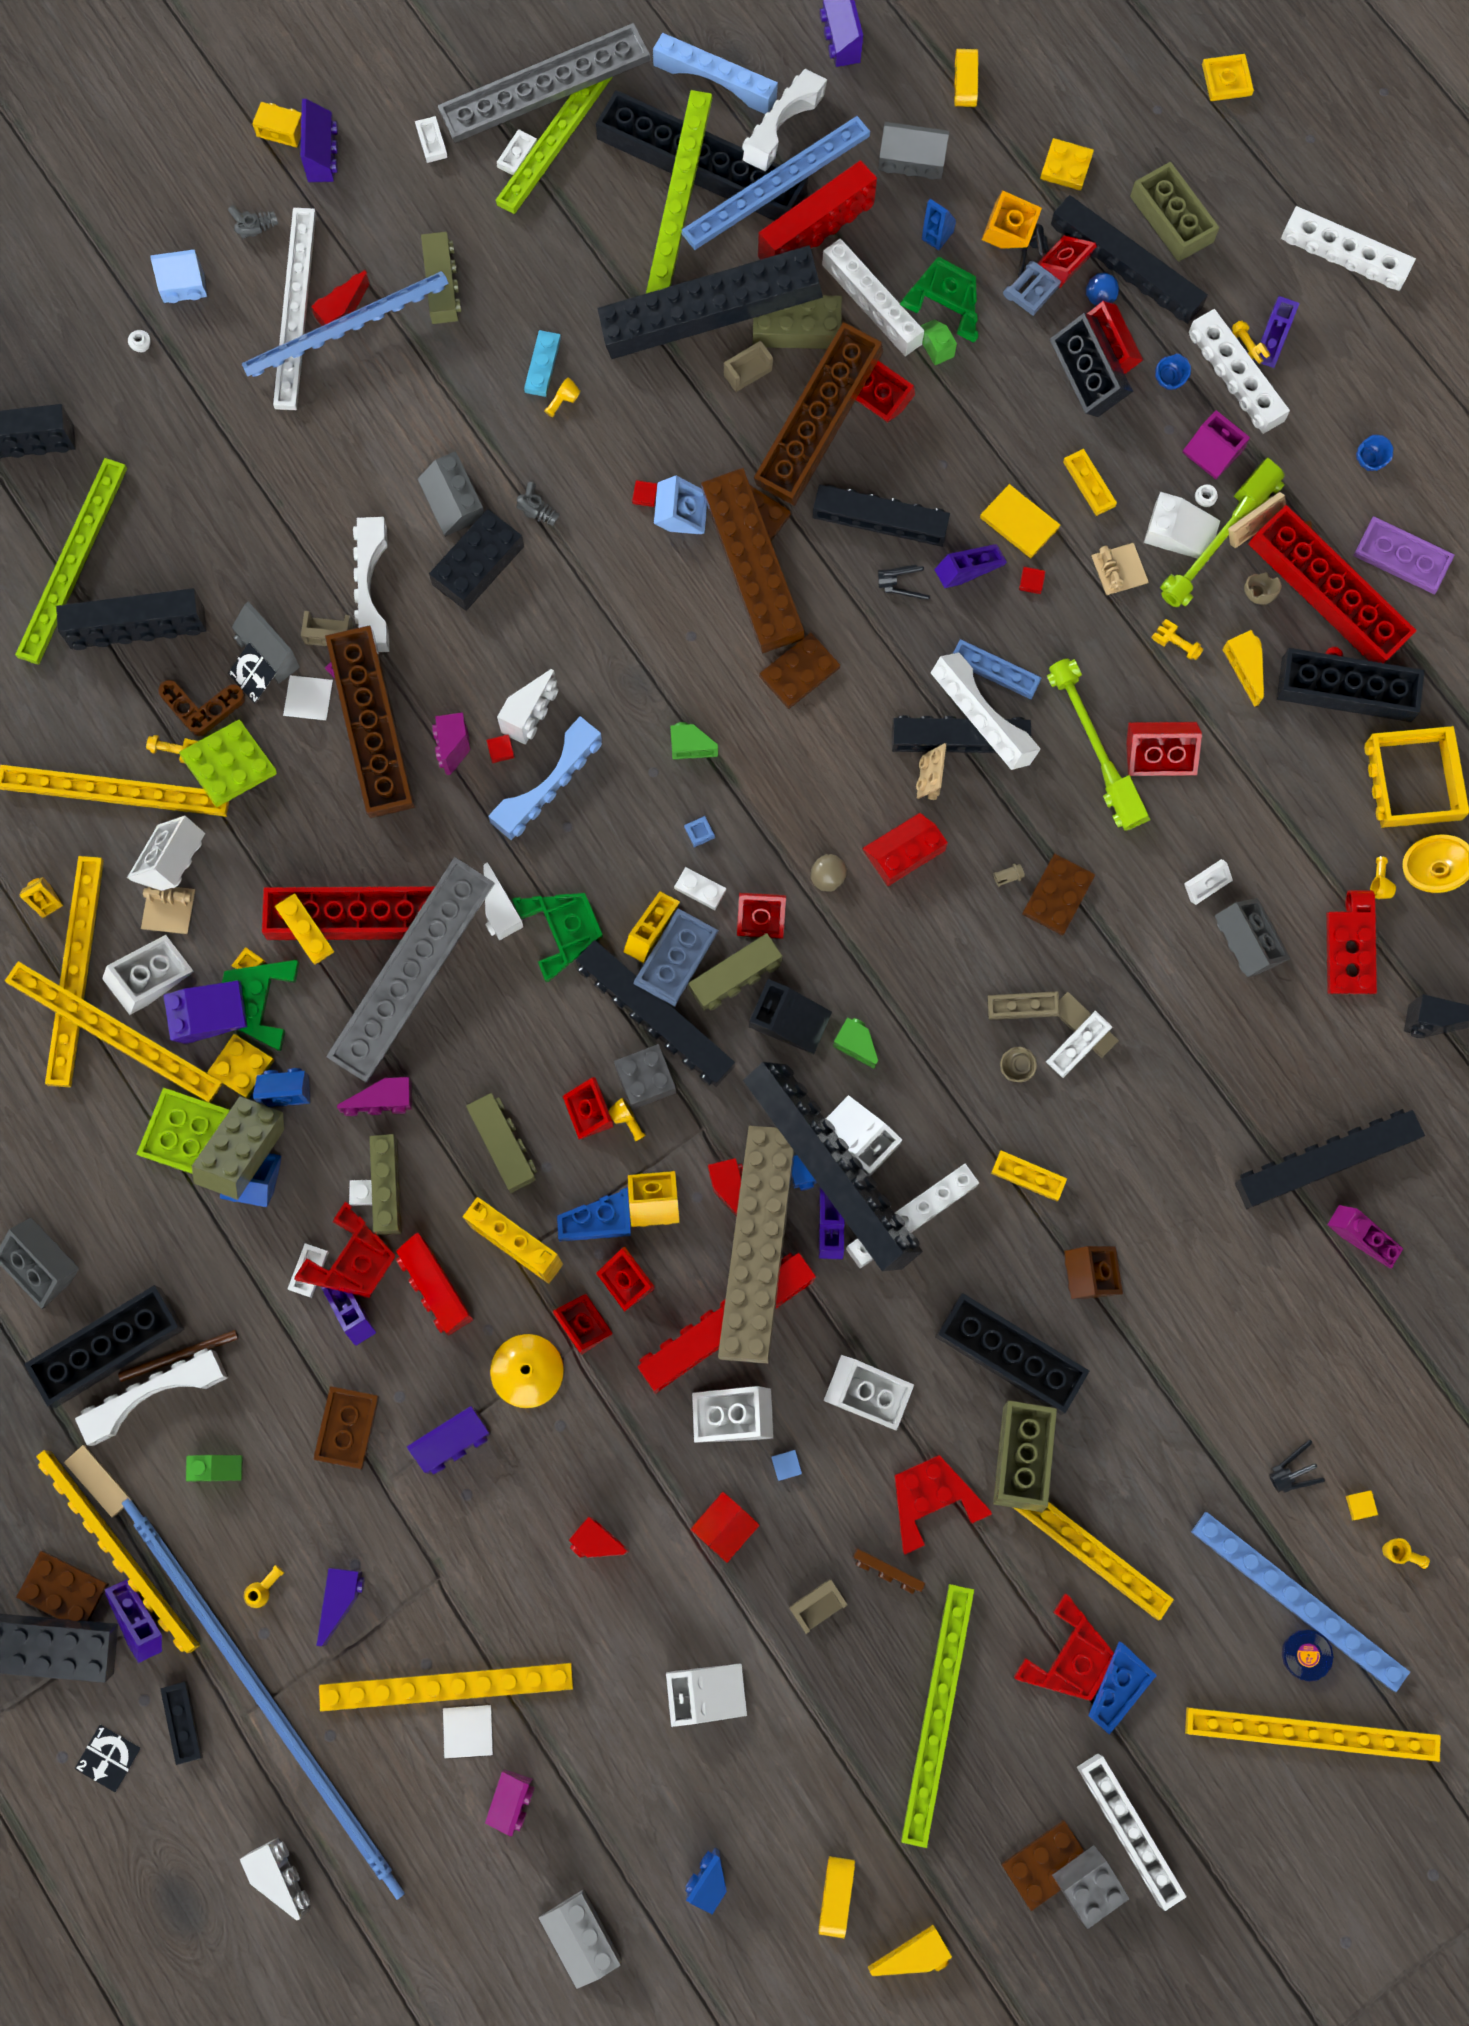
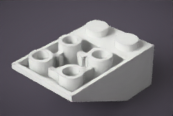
M550 669L507 698L497 716L502 734H509L510 738L525 745L529 739H533L537 731L536 725L538 721L545 718L548 711V703L550 700L553 701L558 693L554 670Z
M849 1095L826 1118L834 1125V1132L837 1136L848 1144V1151L851 1155L862 1163V1170L868 1176H871L902 1142V1139L889 1126Z
M741 1663L666 1672L671 1727L747 1716Z
M276 1838L249 1852L240 1859L249 1883L295 1920H299L309 1911L310 1900L305 1890L301 1891L297 1881L300 1880L296 1868L294 1866L291 1867L288 1862L289 1852L283 1841L280 1843L279 1839Z

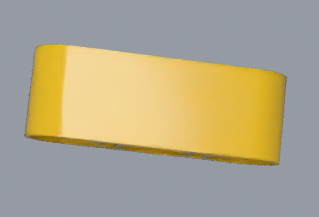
M956 49L954 105L976 107L978 97V49Z
M832 1856L828 1858L819 1922V1935L845 1938L855 1860Z

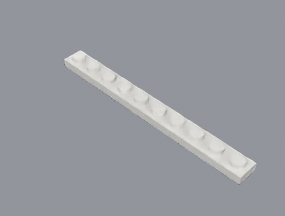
M293 208L279 346L305 333L316 211L311 208ZM291 356L285 359L282 365L277 367L273 402L275 409L297 410L302 356L297 358Z

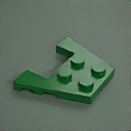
M937 257L899 305L917 314L921 309L924 296L962 315L957 335L974 343L978 338V331H976L978 318L977 313H975V303L977 302L976 276Z
M585 893L562 894L552 897L532 896V898L522 899L517 897L512 899L521 920L542 911L544 912L560 953L538 961L546 983L576 960L594 940L599 941L603 937Z
M291 960L227 970L223 974L222 983L241 982L248 1027L238 1030L277 1051L282 1050L285 1030L262 1026L271 979L295 983L299 961Z

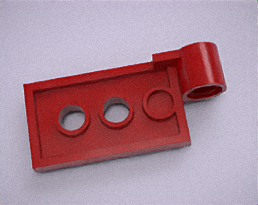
M1348 890L1345 901L1347 912L1326 913L1328 994H1377L1375 894L1373 890ZM1348 941H1353L1357 945V951L1354 954L1346 950ZM1349 964H1353L1357 968V975L1355 977L1349 976L1346 972Z

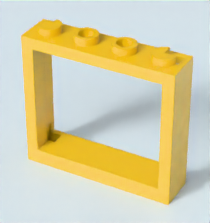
M1454 726L1375 733L1366 741L1364 749L1370 761L1368 773L1373 779L1372 796L1377 802L1376 818L1380 821L1381 828L1461 821L1469 814ZM1439 741L1451 810L1392 816L1380 747Z
M479 1197L474 1200L463 1215L465 1221L474 1231L548 1284H550L563 1266L557 1253Z

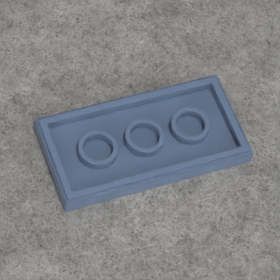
M677 909L633 984L675 1006L719 930Z

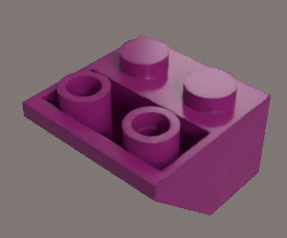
M1216 410L1201 425L1182 453L1217 480L1244 451L1250 437Z
M463 712L435 716L436 725H432L434 739H436L437 744L435 747L436 758L439 761V767L444 768L446 775H451L471 750L468 728Z
M504 1769L501 1773L485 1824L509 1836H513L516 1830L520 1831L527 1812L523 1811L524 1805L529 1804L535 1787L531 1786L533 1779Z

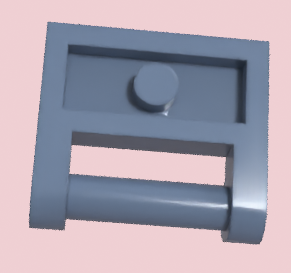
M1030 261L1020 277L1003 291V295L1006 299L1013 300L1034 316L1060 287L1061 281L1036 262ZM1032 275H1036L1037 277L1022 294L1019 293V289Z

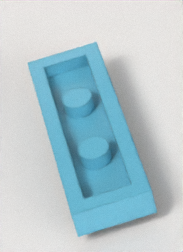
M539 330L524 387L525 393L543 397L547 396L561 341L560 334Z

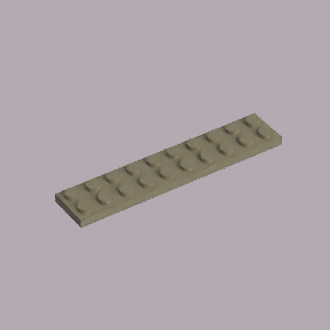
M748 1127L718 1353L720 1360L769 1364L795 1153L776 1127Z

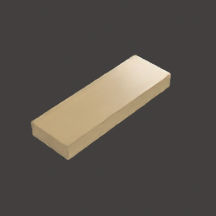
M1281 492L1277 493L1228 528L1230 545L1236 548L1254 536L1286 505L1285 495Z
M82 1445L64 1462L111 1517H115L124 1509L123 1501L128 1498L132 1500L85 1445Z

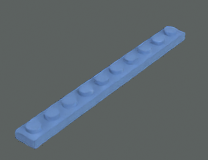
M858 116L854 117L683 228V237L694 250L698 249L870 137V130Z
M440 271L241 364L247 376L252 375L256 377L265 372V368L270 366L278 367L285 362V359L291 356L293 358L300 357L305 353L304 350L311 347L313 349L319 348L325 344L324 341L333 338V340L341 338L345 335V331L350 329L358 330L365 326V322L371 319L373 321L380 320L385 316L384 313L391 310L393 312L399 311L405 307L404 304L410 301L413 303L421 301L425 298V294L442 291L445 288L444 286L449 284L447 278Z
M1208 1512L1203 1514L1192 1529V1534L1391 1691L1397 1692L1410 1671Z

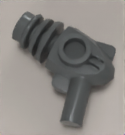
M235 205L230 206L228 209L229 213L237 221L234 231L242 239L249 236H257L262 233V227L264 231H267L266 225L270 229L269 224H272V227L278 224L274 211H268L267 216L263 212L264 217L259 212L260 218H258L256 213L250 214L248 211L241 214Z
M528 482L525 495L517 496L516 508L523 510L528 518L536 519L539 516L538 521L543 519L542 522L545 523L548 520L547 525L554 526L560 514L556 510L551 512L552 507L548 509L549 504H546L544 507L545 502L542 501L539 495L534 494L536 484Z

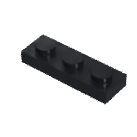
M185 1681L160 1688L175 1764L179 1765L203 1758L188 1682Z

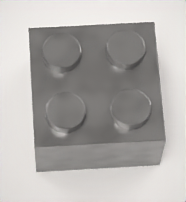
M659 1044L614 1061L616 1071L632 1110L676 1093L674 1082Z
M1094 1845L1052 1875L1074 1912L1087 1929L1129 1900L1109 1864Z

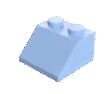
M195 250L151 255L158 291L164 303H176L189 299L198 300L207 297L205 274Z
M677 475L658 482L654 524L669 532L703 534L705 532L707 504L702 489Z

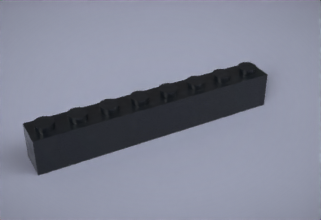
M1071 195L1054 212L1051 225L1057 232L1063 233L1068 237L1096 243L1097 247L1091 254L1092 257L1103 262L1108 269L1114 270L1126 282L1132 283L1141 293L1154 299L1159 306L1169 310L1177 319L1189 324L1204 306L1208 294Z
M596 940L576 959L577 971L584 978L590 977L595 981L594 986L603 994L605 992L609 993L613 997L611 999L617 1007L620 1009L625 1007L630 1012L629 1016L637 1024L642 1022L648 1028L646 1031L654 1039L660 1038L666 1043L664 1047L671 1054L675 1055L677 1053L683 1058L681 1062L688 1069L697 1070L701 1074L699 1078L708 1086L713 1084L717 1087L735 1068V1061L666 1001L633 984L637 976Z
M1404 1109L1398 1110L1390 1114L1391 1119L1383 1121L1382 1118L1370 1122L1369 1128L1362 1130L1361 1126L1347 1132L1349 1136L1340 1138L1339 1135L1326 1140L1327 1145L1319 1147L1318 1144L1305 1148L1306 1153L1297 1156L1295 1152L1283 1157L1284 1162L1276 1165L1275 1161L1261 1166L1262 1171L1254 1174L1253 1170L1239 1175L1241 1179L1235 1183V1186L1246 1210L1419 1140L1425 1134L1414 1111L1410 1110L1405 1113Z

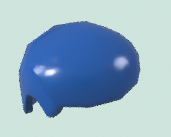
M1099 273L1093 276L1087 283L1086 296L1091 304L1097 306L1102 301L1113 303L1117 299L1119 285L1113 275Z
M1181 354L1164 357L1155 368L1157 382L1168 390L1183 386L1191 375V365L1188 359Z
M1372 435L1359 445L1356 459L1360 466L1366 470L1378 471L1392 460L1394 447L1385 436Z

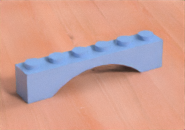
M662 33L653 48V65L671 74L689 73L710 79L733 92L748 107L766 114L770 112L777 99L778 82Z
M580 716L565 732V742L561 758L550 776L528 793L504 799L488 816L490 823L510 840L515 836H520L524 832L530 819L534 820L540 814V808L546 802L550 803L554 799L556 791L560 786L564 787L572 778L571 774L576 769L580 770L585 765L586 758L591 752L594 754L599 750L602 745L601 733Z

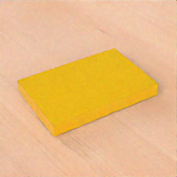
M1010 484L980 515L984 522L1030 559L1060 528L1058 522Z

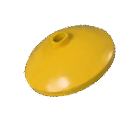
M1433 835L1419 840L1408 849L1403 859V872L1407 881L1415 888L1431 893L1447 892L1460 887L1469 879V844L1451 835Z
M533 1334L518 1335L504 1342L496 1351L490 1369L491 1381L497 1394L507 1403L519 1408H534L548 1402L559 1390L564 1375L563 1361L555 1346L545 1338ZM525 1365L530 1367L528 1374H522L521 1372L522 1367Z

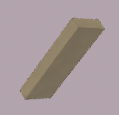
M1059 992L988 995L989 1020L1060 1016Z
M1069 992L1059 1000L1060 1016L1058 1017L1074 1032L1092 1015ZM1109 1031L1092 1050L1103 1058L1119 1040Z

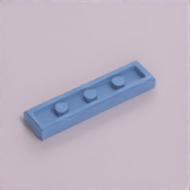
M961 639L953 654L960 653L973 668L974 673L1029 699H1032L1042 679Z

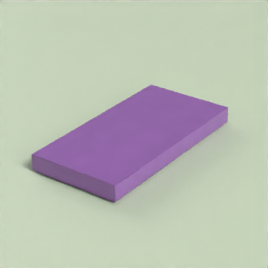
M1373 516L1353 556L1435 595L1452 562L1454 554Z

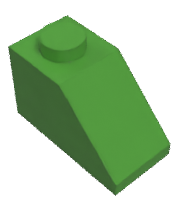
M934 319L920 326L924 330L922 344L934 365H938L955 356L957 343L947 325Z
M679 722L670 726L672 759L718 757V744L694 724Z
M847 1017L834 1041L833 1047L874 1069L878 1058L869 1029L865 1027L866 1024L856 1018L851 1020Z
M243 1455L187 1456L186 1481H242Z

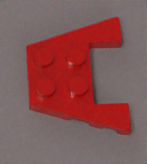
M345 1202L334 1217L333 1223L351 1232L353 1236L329 1271L306 1259L294 1279L299 1282L370 1298L394 1261L395 1254L376 1234L371 1232L365 1225L366 1222L360 1216L358 1217L352 1211V1207Z
M940 1455L894 1475L904 1555L925 1546L915 1520L961 1500L971 1524L992 1515L989 1508Z
M1064 1593L1053 1613L1073 1626V1632L1048 1672H1045L1025 1658L1013 1678L1091 1701L1102 1684L1114 1652L1092 1627L1070 1596Z

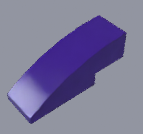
M820 1187L819 1259H843L844 1219Z

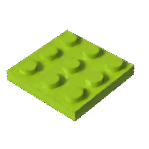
M240 719L179 752L180 757L216 808L277 774L274 766Z
M163 1088L136 1155L193 1174V1163L230 1110Z

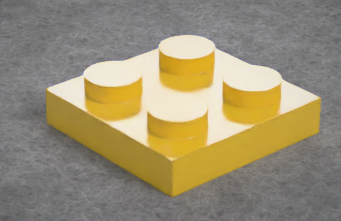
M1245 54L1203 60L1202 67L1210 101L1252 96L1254 89Z
M1053 138L1040 179L1081 191L1094 150Z
M233 1034L207 1074L248 1099L254 1091L257 1075H264V1071H268L275 1060Z

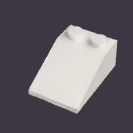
M1160 492L1154 506L1144 543L1198 559L1216 537L1220 520L1183 498Z
M164 935L107 965L102 979L129 1015L154 1002L191 975L193 970L170 939Z
M841 1355L824 1401L897 1431L914 1384L856 1359Z
M755 1386L692 1393L694 1442L745 1441L773 1438L770 1388Z

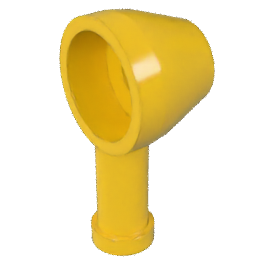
M567 377L562 383L555 398L548 408L544 410L547 415L554 417L563 400L571 403L575 402L581 391L573 380Z
M1377 857L1376 877L1372 881L1370 890L1374 891L1375 899L1392 898L1396 892V885L1385 878L1388 859L1386 857Z
M624 1098L619 1099L610 1108V1117L615 1124L626 1122L636 1142L646 1135L641 1131Z
M1395 1538L1383 1545V1555L1391 1562L1404 1564L1410 1561L1423 1569H1426L1430 1563V1559L1427 1556H1421L1412 1552L1410 1544L1405 1539Z
M275 1565L261 1583L255 1582L250 1584L244 1591L245 1603L252 1608L264 1606L270 1597L269 1588L285 1572L278 1565ZM252 1591H256L258 1594V1598L255 1601L250 1597Z

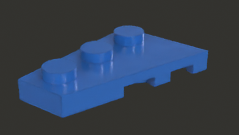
M628 1187L611 1196L602 1197L599 1201L589 1205H582L557 1215L559 1241L631 1236Z
M1120 1641L1088 1715L1109 1735L1157 1676Z

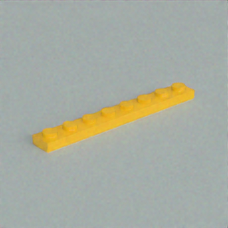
M1048 1502V1507L1043 1512L1014 1508L1156 1620L1162 1619L1174 1601L1167 1593Z

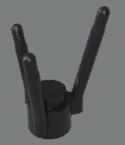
M1036 224L1029 245L1032 248H1038L1041 256L1044 254L1043 248L1045 254H1047L1049 247L1047 237L1044 235V227ZM1023 247L1018 278L1024 270L1028 247Z
M910 565L895 569L878 570L879 588H885V593H896L926 600L930 599L929 595L893 588V585H897V575L923 571L924 566Z
M1308 1440L1282 1463L1272 1468L1273 1473L1269 1474V1477L1277 1492L1283 1491L1286 1493L1293 1489L1325 1482V1478H1318L1294 1483L1296 1477L1316 1469L1317 1464H1312L1293 1473L1289 1468L1283 1469L1312 1444V1440Z

